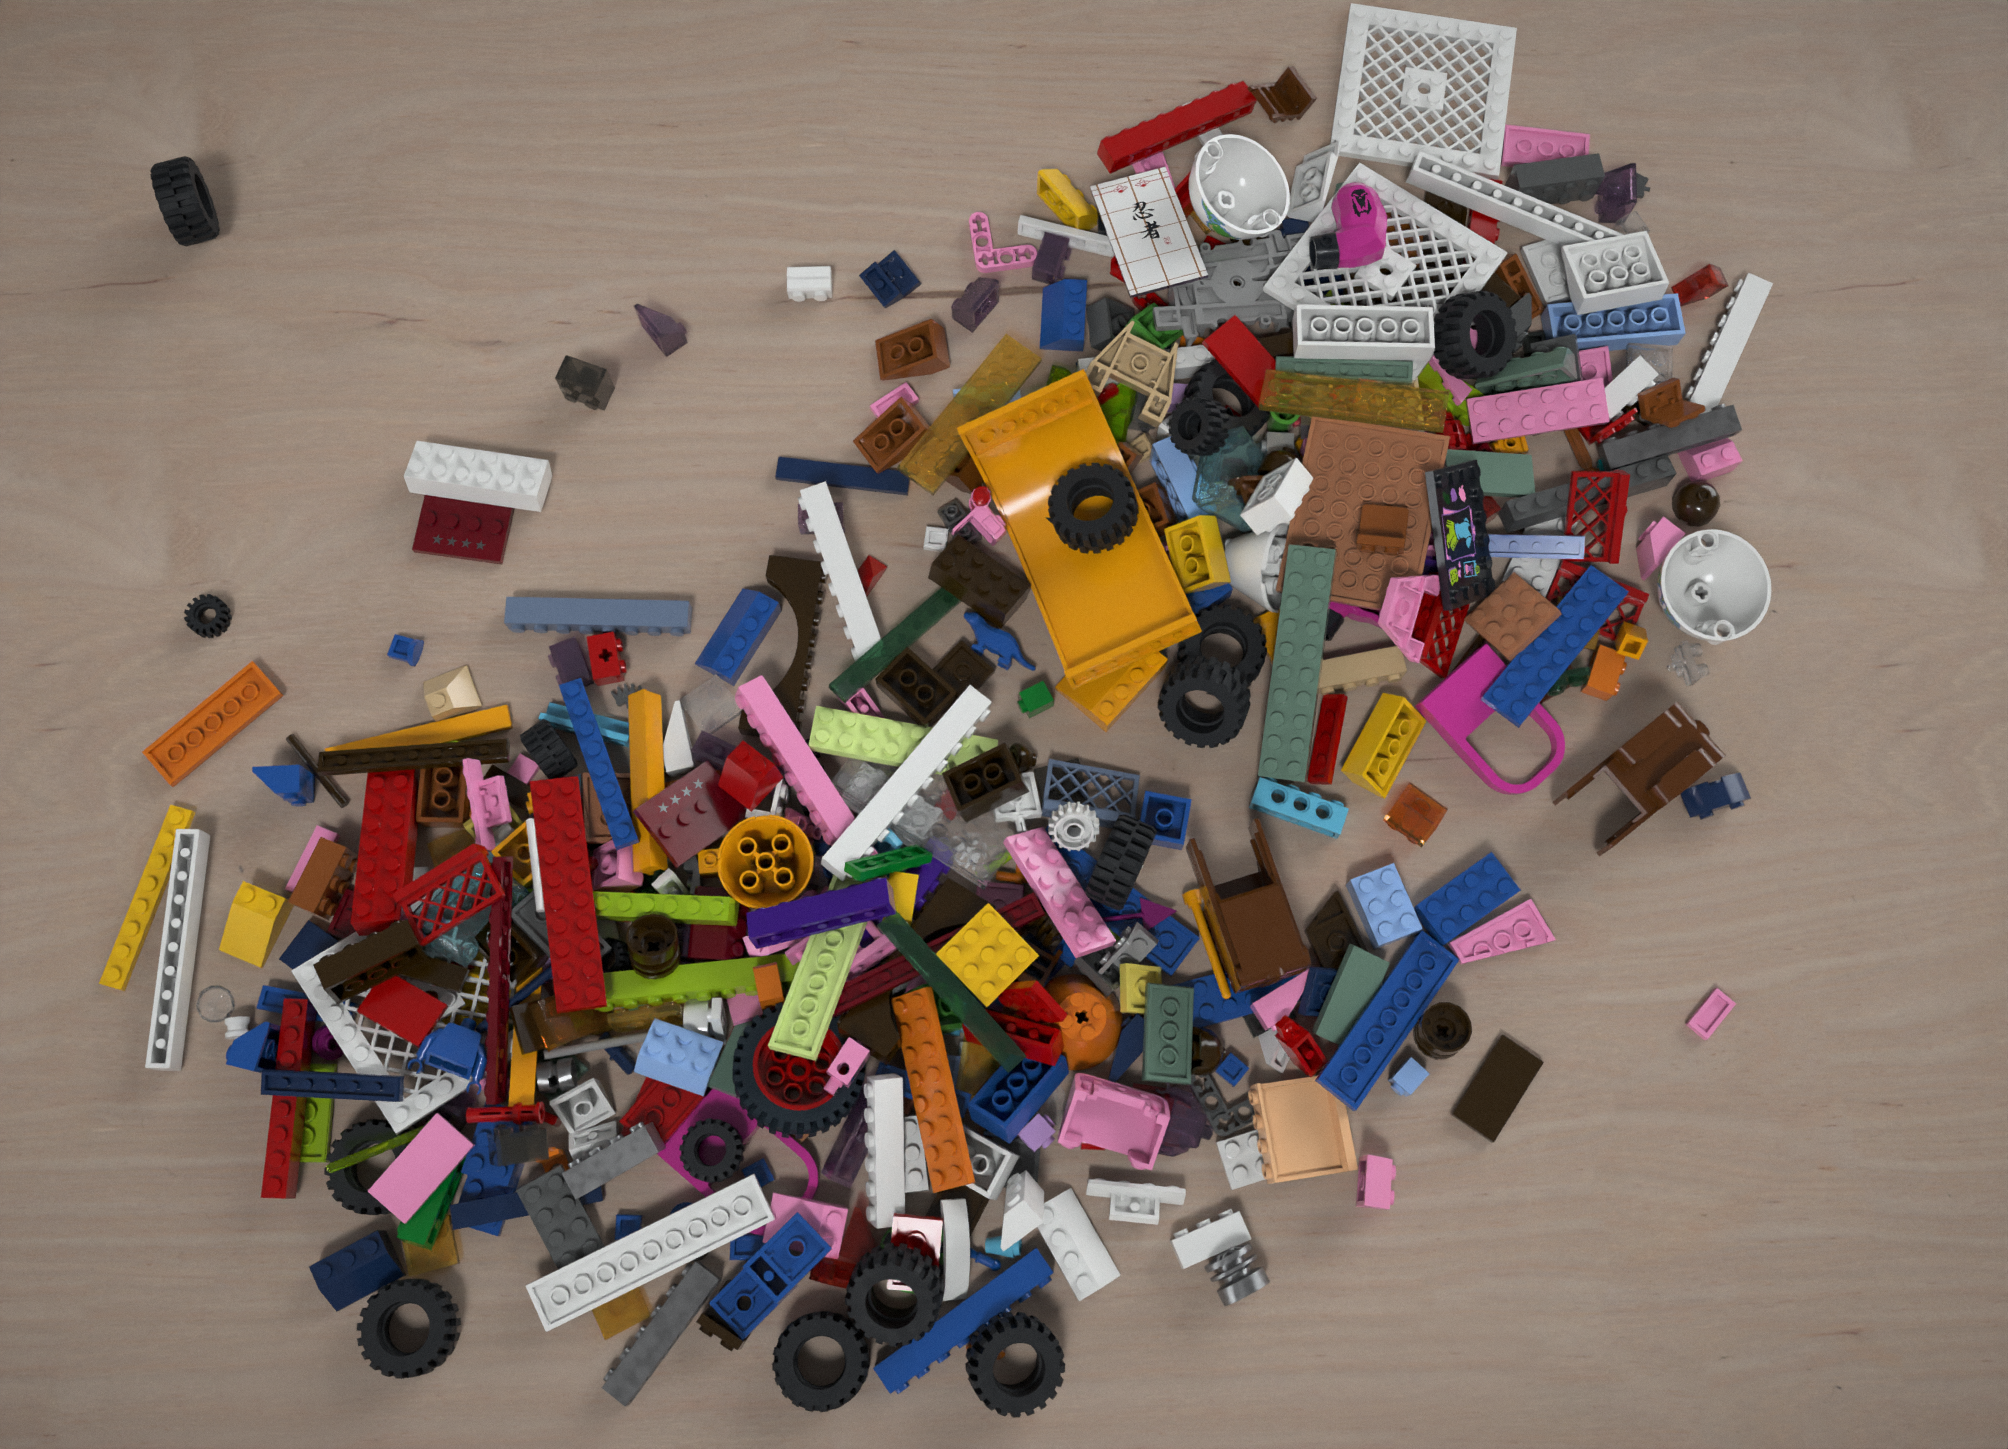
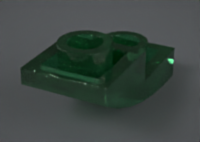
M1582 667L1566 670L1548 691L1547 695H1560L1565 691L1568 684L1571 687L1582 686L1590 677V668Z

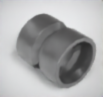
M572 1057L559 1059L556 1064L552 1061L537 1064V1083L541 1094L554 1093L558 1088L566 1091L577 1087V1070Z

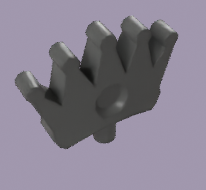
M1634 172V177L1630 176L1628 179L1631 182H1626V186L1629 188H1626L1625 192L1630 193L1627 195V198L1641 199L1644 197V191H1650V187L1645 186L1649 179Z
M624 684L623 692L618 686L617 695L614 691H611V694L616 700L617 706L620 707L626 704L628 709V695L641 690L642 687L639 685L636 691L635 685L631 684L629 691L627 684Z

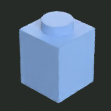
M1410 1057L1404 1061L1388 1081L1392 1084L1390 1087L1400 1096L1404 1095L1407 1097L1417 1089L1429 1073Z

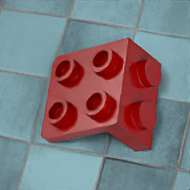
M1634 408L1626 414L1623 413L1614 422L1610 419V422L1605 425L1581 427L1578 430L1589 446L1595 442L1599 445L1612 434L1619 432L1635 420L1633 415L1638 410Z

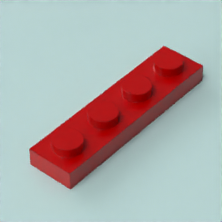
M1344 694L1323 695L1307 782L1310 784L1332 785L1348 697Z

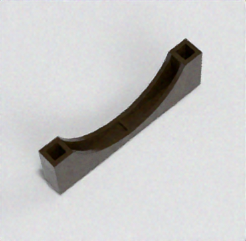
M769 555L766 570L767 582L788 601L796 616L798 626V642L793 662L782 681L772 691L801 734L802 722L799 721L800 713H804L806 705L803 694L809 688L807 671L808 669L811 670L813 665V656H810L811 648L816 646L817 634H814L815 626L820 624L821 614L818 613V607L824 601V591H821L822 583L826 584L828 574L824 575L820 561ZM742 709L738 726L742 735L760 737L756 728L750 726L747 714Z
M947 878L944 884L940 883L937 886L930 902L927 901L923 905L918 919L912 920L911 927L907 928L908 932L906 935L897 940L900 948L895 950L889 957L884 958L880 966L966 925L987 903L994 909L995 905ZM893 989L850 1009L848 1013H843L837 1023L841 1037L846 1040L850 1037L868 1049L872 1057L885 1065L890 1063L901 1047L900 1037L895 1030L890 1014Z

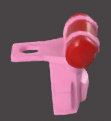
M979 486L973 490L969 499V509L971 512L952 529L951 534L954 536L970 522L994 546L1006 534V524L1001 516H995L989 508L991 491L986 486Z

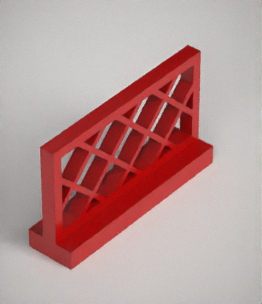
M1623 470L1571 471L1564 535L1575 536L1571 532V528L1575 522L1580 520L1585 528L1576 536H1583L1589 531L1594 539L1584 547V554L1588 555L1584 556V559H1561L1562 561L1619 564L1630 474ZM1578 477H1586L1591 482L1582 491L1577 488ZM1604 477H1611L1610 486L1602 491L1597 483ZM1592 487H1595L1600 495L1590 503L1584 495ZM1582 497L1588 505L1577 513L1574 510V504ZM1604 498L1608 502L1607 508L1602 513H1599L1594 506ZM1592 509L1597 517L1587 525L1581 517ZM1601 520L1605 527L1604 531L1597 536L1591 528ZM1599 542L1602 546L1601 556H1592L1588 550Z
M1566 560L1560 562L1546 599L1551 601L1557 597H1563V595L1571 590L1569 589L1561 593L1558 586L1560 577L1568 579L1573 587L1587 569ZM1616 580L1613 581L1629 591V593L1623 599V603H1620L1617 607L1622 620L1610 624L1609 619L1605 621L1607 626L1599 631V636L1612 641L1616 638L1612 627L1631 620L1630 624L1636 625L1642 608L1650 595ZM1630 604L1637 608L1633 616L1625 618L1620 606Z
M1429 572V575H1438V572ZM1441 590L1438 596L1423 593L1411 637L1425 643L1419 662L1438 677L1446 678L1470 604L1456 608L1451 613H1449V610L1443 611ZM1453 616L1455 619L1454 628L1452 627L1451 617ZM1442 622L1445 623V628H1446V632H1445V633H1443V631H1442V626H1441V623H1442ZM1446 637H1448L1449 642L1447 649L1444 641ZM1436 642H1438L1439 651H1440V652L1437 653V654H1436L1435 645H1434V643H1436ZM1440 657L1442 660L1441 669L1439 668L1438 658Z
M473 843L393 893L395 901L401 903L420 946L427 945L506 896L487 858L489 853L485 846ZM481 862L484 867L482 878L472 876L474 866ZM459 875L465 877L461 891L451 889L454 878ZM470 879L480 881L476 895L467 893ZM486 883L492 884L496 891V894L489 898L482 897ZM438 888L445 889L441 903L431 901L434 891ZM450 891L460 894L456 908L446 905ZM466 895L475 898L473 907L468 911L461 910ZM417 901L424 902L420 916L414 915L410 907ZM430 904L439 906L435 920L426 918ZM445 908L454 910L452 921L447 924L441 922ZM428 921L434 923L431 934L425 937L422 928L424 922Z

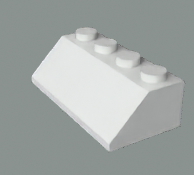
M1071 1188L1044 1203L1043 1223L1037 1229L1078 1301H1081L1121 1276Z

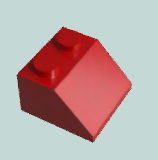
M742 741L727 756L718 786L752 812L783 779V776L774 763L745 741Z

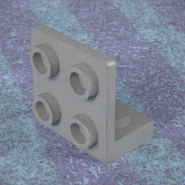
M1138 922L1132 928L1127 926L1120 934V939L1104 951L1105 954L1099 961L1101 966L1098 973L1102 975L1112 963L1119 968L1120 964L1124 963L1139 964L1158 944L1159 940Z

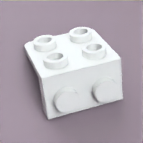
M784 778L776 785L771 812L756 809L751 812L747 809L746 819L753 816L769 815L785 818L783 807L784 804L789 802L790 790H788V785H786Z

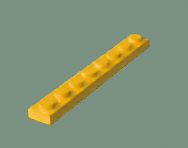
M170 804L99 984L122 991L126 990L170 879L176 829H189L195 816L194 811Z

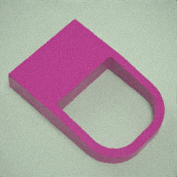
M1485 644L1473 652L1415 705V708L1487 786L1502 794H1522L1536 788L1560 765L1565 753V739L1560 726L1539 703L1529 716L1548 735L1551 743V754L1542 768L1525 783L1519 785L1510 784L1500 779L1466 741V737L1495 712V710L1481 701V698L1507 668L1489 645Z
M715 1089L709 1092L665 1144L666 1149L657 1153L658 1156L705 1197L716 1192L711 1187L713 1183L704 1182L692 1177L684 1169V1164L680 1160L681 1151L679 1147L683 1143V1135L688 1133L687 1129L690 1126H695L696 1122L700 1120L705 1121L709 1118L719 1119L729 1123L738 1130L739 1135L743 1138L742 1143L745 1146L760 1128L757 1126V1120L755 1118L751 1120L747 1116V1110L741 1108L740 1099ZM776 1131L775 1136L794 1151L806 1164L809 1181L802 1198L813 1199L819 1185V1170L816 1161L790 1135L789 1138L782 1137V1132ZM718 1136L707 1137L699 1147L700 1160L709 1166L720 1163L726 1154L725 1142ZM761 1226L750 1233L764 1235L766 1226Z

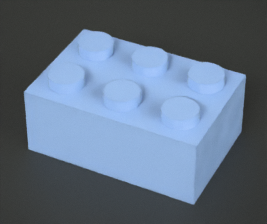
M1394 863L1353 878L1346 884L1374 950L1414 935L1423 929Z
M654 1018L639 1051L634 1072L704 1096L719 1060L724 1042Z

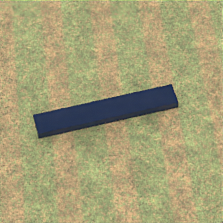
M778 457L775 479L780 481L814 485L826 481L827 486L907 496L911 472L886 469L878 474L872 467Z
M278 1069L262 1070L261 1095L387 1102L403 1101L404 1076Z
M601 1186L580 1197L582 1204L586 1205L603 1201ZM517 1192L450 1205L453 1230L529 1216Z

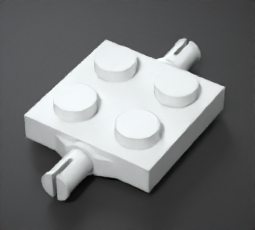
M1033 772L1022 773L1030 792L993 809L995 822H1015L1017 834L1027 831L1024 820L1041 818L1042 815Z

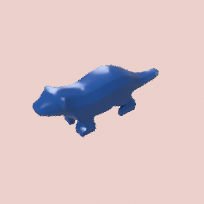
M976 612L964 613V619L973 629L977 644H973L971 649L980 657L984 650L987 649L989 652L999 655L997 666L1005 670L1011 667L1012 658L1023 667L1031 671L1036 670L1035 666L1024 659L1016 639L1010 633L990 626Z

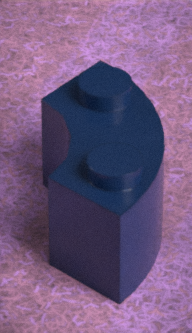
M1741 773L1720 777L1721 780L1710 783L1707 781L1684 790L1681 793V797L1690 818L1699 817L1700 820L1714 816V811L1728 807L1734 810L1745 806L1744 801L1751 799Z

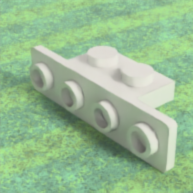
M1095 1178L1088 1179L1086 1195L1110 1198L1109 1220L1158 1225L1160 1203L1183 1205L1186 1189L1177 1186L1163 1187L1155 1186L1151 1183L1134 1184L1128 1181L1115 1182Z

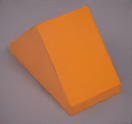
M777 962L753 967L762 1011L768 1007L770 1010L775 1009V1004L781 1002L784 1005L785 997Z

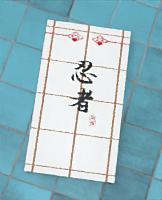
M1166 167L1090 186L1130 298L1208 278L1205 265Z

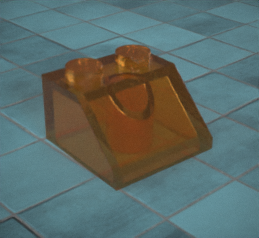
M1409 782L1383 821L1391 829L1399 831L1406 836L1411 843L1417 844L1422 848L1437 829L1448 809Z

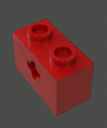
M614 631L587 636L592 676L596 685L601 686L625 681L623 673H627L625 660H621L620 652L624 651L621 638H617ZM610 655L609 661L605 662L607 656Z

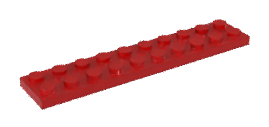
M578 776L530 781L557 1014L607 1007Z

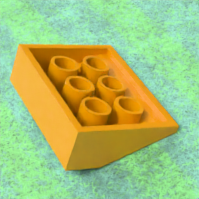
M1158 651L1074 690L1065 676L1055 686V689L1103 731L1107 732L1166 668L1168 659Z

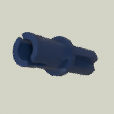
M605 1032L598 1040L612 1038L609 1032ZM624 1046L604 1049L609 1054V1059L611 1061L614 1060L627 1075L634 1072L636 1062L627 1054Z

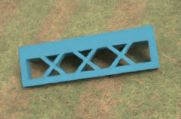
M549 702L546 714L540 712L538 718L540 721L545 719L549 721L554 729L575 734L566 706ZM594 714L604 742L630 748L628 722Z

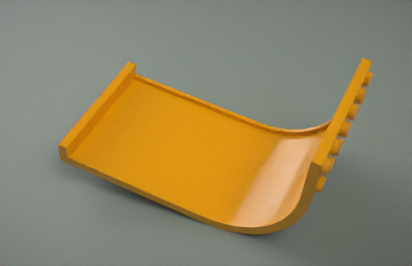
M1084 369L957 428L987 488L991 491L990 495L1002 520L1006 524L1008 534L1029 584H1031V589L1065 670L1066 678L1073 690L1202 632ZM1085 463L1087 466H1091L1092 463H1099L1100 466L1108 464L1112 466L1113 470L1119 469L1123 472V475L1129 479L1133 487L1138 505V520L1136 525L1132 526L1133 532L1129 537L1125 536V541L1121 545L1115 544L1113 546L1114 549L1110 551L1103 549L1098 554H1094L1093 551H1089L1088 554L1081 553L1079 548L1077 550L1069 548L1068 544H1064L1060 540L1053 524L1047 519L1050 518L1048 498L1052 495L1051 489L1053 485H1058L1057 480L1062 475L1066 476L1068 470L1072 468L1076 470L1080 468L1079 465ZM1104 496L1089 497L1077 506L1073 516L1083 521L1099 519L1111 509L1113 500Z

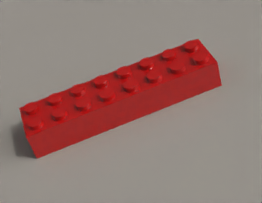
M421 769L367 773L351 925L359 936H368L373 932H381L389 928L396 921L408 920L401 903L395 901L393 893L413 881L418 823L415 821Z

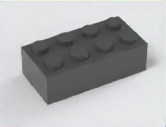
M1597 153L1516 164L1505 186L1548 204H1567L1570 201L1577 200L1584 202L1594 197L1605 174L1600 154Z

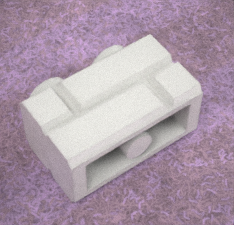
M831 266L787 267V293L789 299L801 302L809 298H814L817 301H825L827 298H832Z

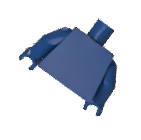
M464 1018L460 1026L448 1023L445 1028H439L428 1034L416 1053L417 1058L408 1062V1069L411 1070L413 1064L418 1062L420 1067L416 1074L422 1073L425 1069V1064L467 1080L473 1077L472 1081L468 1083L466 1090L468 1093L469 1086L477 1084L479 1086L478 1095L482 1088L479 1082L484 1077L487 1065V1053L485 1045L480 1042L481 1034L474 1031L477 1023L470 1018Z

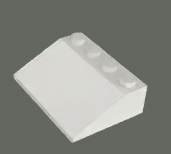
M1647 231L1565 245L1561 248L1570 298L1577 315L1662 300L1669 285L1667 276Z

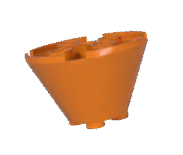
M1068 974L1049 981L1044 989L1068 1015L1063 1022L1038 1024L1061 1030L1064 1043L1061 1055L1066 1057L1068 1070H1085L1105 1061L1117 1047L1122 1031V1012H1120V1005L1114 994L1111 993L1109 996H1106L1095 987L1094 982L1086 975ZM1075 1015L1081 1018L1082 1022L1080 1024L1077 1023L1078 1018Z

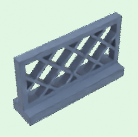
M1049 759L1041 805V816L1052 818V811H1057L1059 805L1067 804L1064 800L1074 803L1070 796L1080 791L1087 800L1082 805L1090 804V811H1096V818H1099V826L1113 829L1119 815L1126 814L1136 819L1135 811L1140 775ZM1052 768H1062L1067 775L1057 781L1052 774ZM1078 771L1085 772L1089 778L1081 785L1073 776ZM1101 775L1107 776L1112 782L1104 789L1096 780ZM1070 778L1077 788L1067 794L1060 783ZM1124 779L1133 781V789L1127 793L1119 785V782ZM1092 782L1099 792L1090 798L1083 787ZM1113 786L1122 795L1114 802L1106 793ZM1057 787L1064 797L1059 800L1048 799L1049 791ZM1100 795L1109 803L1104 809L1098 808L1093 802ZM1125 799L1130 805V813L1121 812L1116 804Z

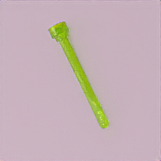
M426 1125L329 1163L326 1166V1170L329 1173H334L411 1142Z

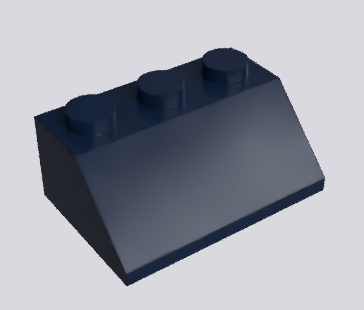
M377 1230L309 1266L318 1289L336 1312L376 1292L382 1286L389 1285L391 1282L406 1276L386 1230Z

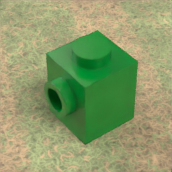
M1044 681L1019 692L1017 705L1021 713H1026L1028 718L1054 706V699Z

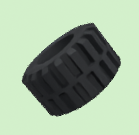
M1200 397L1185 398L1182 400V403L1176 405L1177 409L1172 411L1171 415L1173 417L1169 419L1171 428L1168 429L1169 434H1172L1170 439L1172 443H1175L1174 447L1177 450H1181L1180 452L1190 455L1211 456L1213 453H1218L1220 451L1219 447H1224L1226 444L1225 439L1229 437L1228 429L1231 424H1228L1230 417L1228 414H1225L1226 408L1221 406V403L1218 401ZM1201 419V430L1198 434L1197 428Z
M542 719L520 734L521 742L548 779L562 778L578 767L576 758L549 721Z
M709 1118L705 1121L700 1120L696 1122L695 1126H690L687 1129L688 1133L683 1135V1143L679 1147L681 1151L680 1160L684 1164V1169L692 1177L708 1183L722 1182L724 1179L732 1177L733 1173L739 1170V1165L744 1160L743 1151H745V1146L742 1143V1136L739 1135L735 1127L725 1121ZM709 1136L720 1137L726 1145V1154L723 1160L714 1166L704 1164L699 1157V1147L703 1140Z

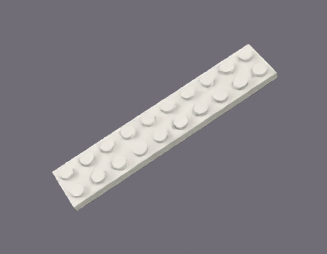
M754 1173L527 1284L526 1288L547 1332L775 1220V1217Z

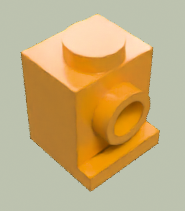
M1525 436L1493 441L1491 443V446L1497 453L1527 454L1529 451Z

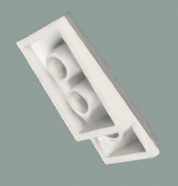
M1340 140L1304 155L1303 163L1296 166L1290 194V204L1286 214L1289 218L1314 222L1322 212L1342 145Z

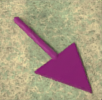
M1140 898L1142 913L1102 917L1104 922L1142 917L1143 926L1148 931L1177 912V910Z

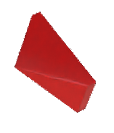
M870 555L867 556L858 569L866 597L887 569L886 565Z

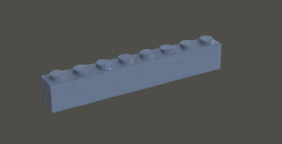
M506 597L504 623L509 630L515 633H524L525 630H534L536 633L556 631L560 634H569L570 631H579L581 634L614 631L615 634L616 632H625L627 635L647 633L651 636H660L661 633H670L672 636H684V634H691L692 606L689 601Z

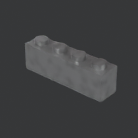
M640 1122L629 1129L631 1134L625 1137L620 1134L609 1140L610 1146L605 1149L599 1146L588 1152L590 1157L583 1161L580 1157L569 1163L568 1167L570 1169L563 1172L562 1175L575 1200L666 1149L653 1122L647 1125Z

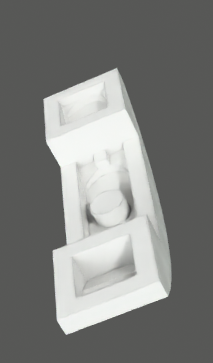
M966 1199L940 1200L941 1218H943L944 1275H941L944 1282L943 1301L966 1299L970 1273V1235Z

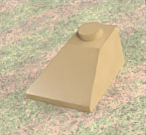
M467 665L423 682L424 697L431 716L436 721L457 717L483 707Z

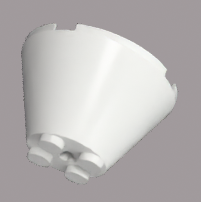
M1282 522L1268 533L1265 531L1256 535L1253 531L1234 539H1227L1225 542L1224 553L1231 579L1229 584L1265 609L1278 613L1281 607L1282 593H1278L1276 587L1290 522L1285 524Z

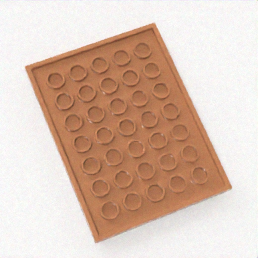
M1312 415L1302 465L1313 477V480L1309 485L1310 490L1303 496L1302 504L1296 508L1295 516L1290 521L1276 591L1278 593L1283 592L1289 544L1336 549L1337 557L1331 602L1381 611L1390 578L1423 575L1432 530L1425 472L1444 467L1450 436ZM1363 505L1403 507L1409 510L1404 554L1391 556L1384 554V552L1364 553L1361 550H1357V534H1359Z

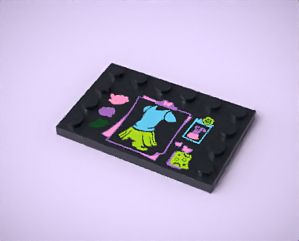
M1469 460L1425 472L1443 611L1454 610L1486 598L1495 590V580L1492 577L1491 569L1493 562L1488 546L1490 539L1486 531L1487 516L1483 508L1484 493L1480 485L1481 470L1477 460Z

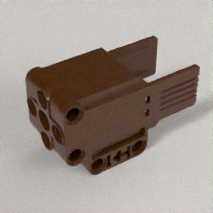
M1677 701L1552 803L1556 806L1565 798L1569 800L1602 772L1609 776L1640 813L1605 841L1606 845L1597 852V855L1601 856L1654 813L1680 795L1726 755L1709 737L1710 732L1706 725L1700 720H1694Z
M1259 818L1253 819L1248 828L1252 838L1250 843L1257 860V873L1214 886L1202 850L1198 849L1195 838L1189 839L1186 846V851L1205 904L1203 915L1222 969L1228 975L1235 994L1259 986L1262 988L1275 984L1284 978L1303 973L1311 966L1309 952L1301 939Z

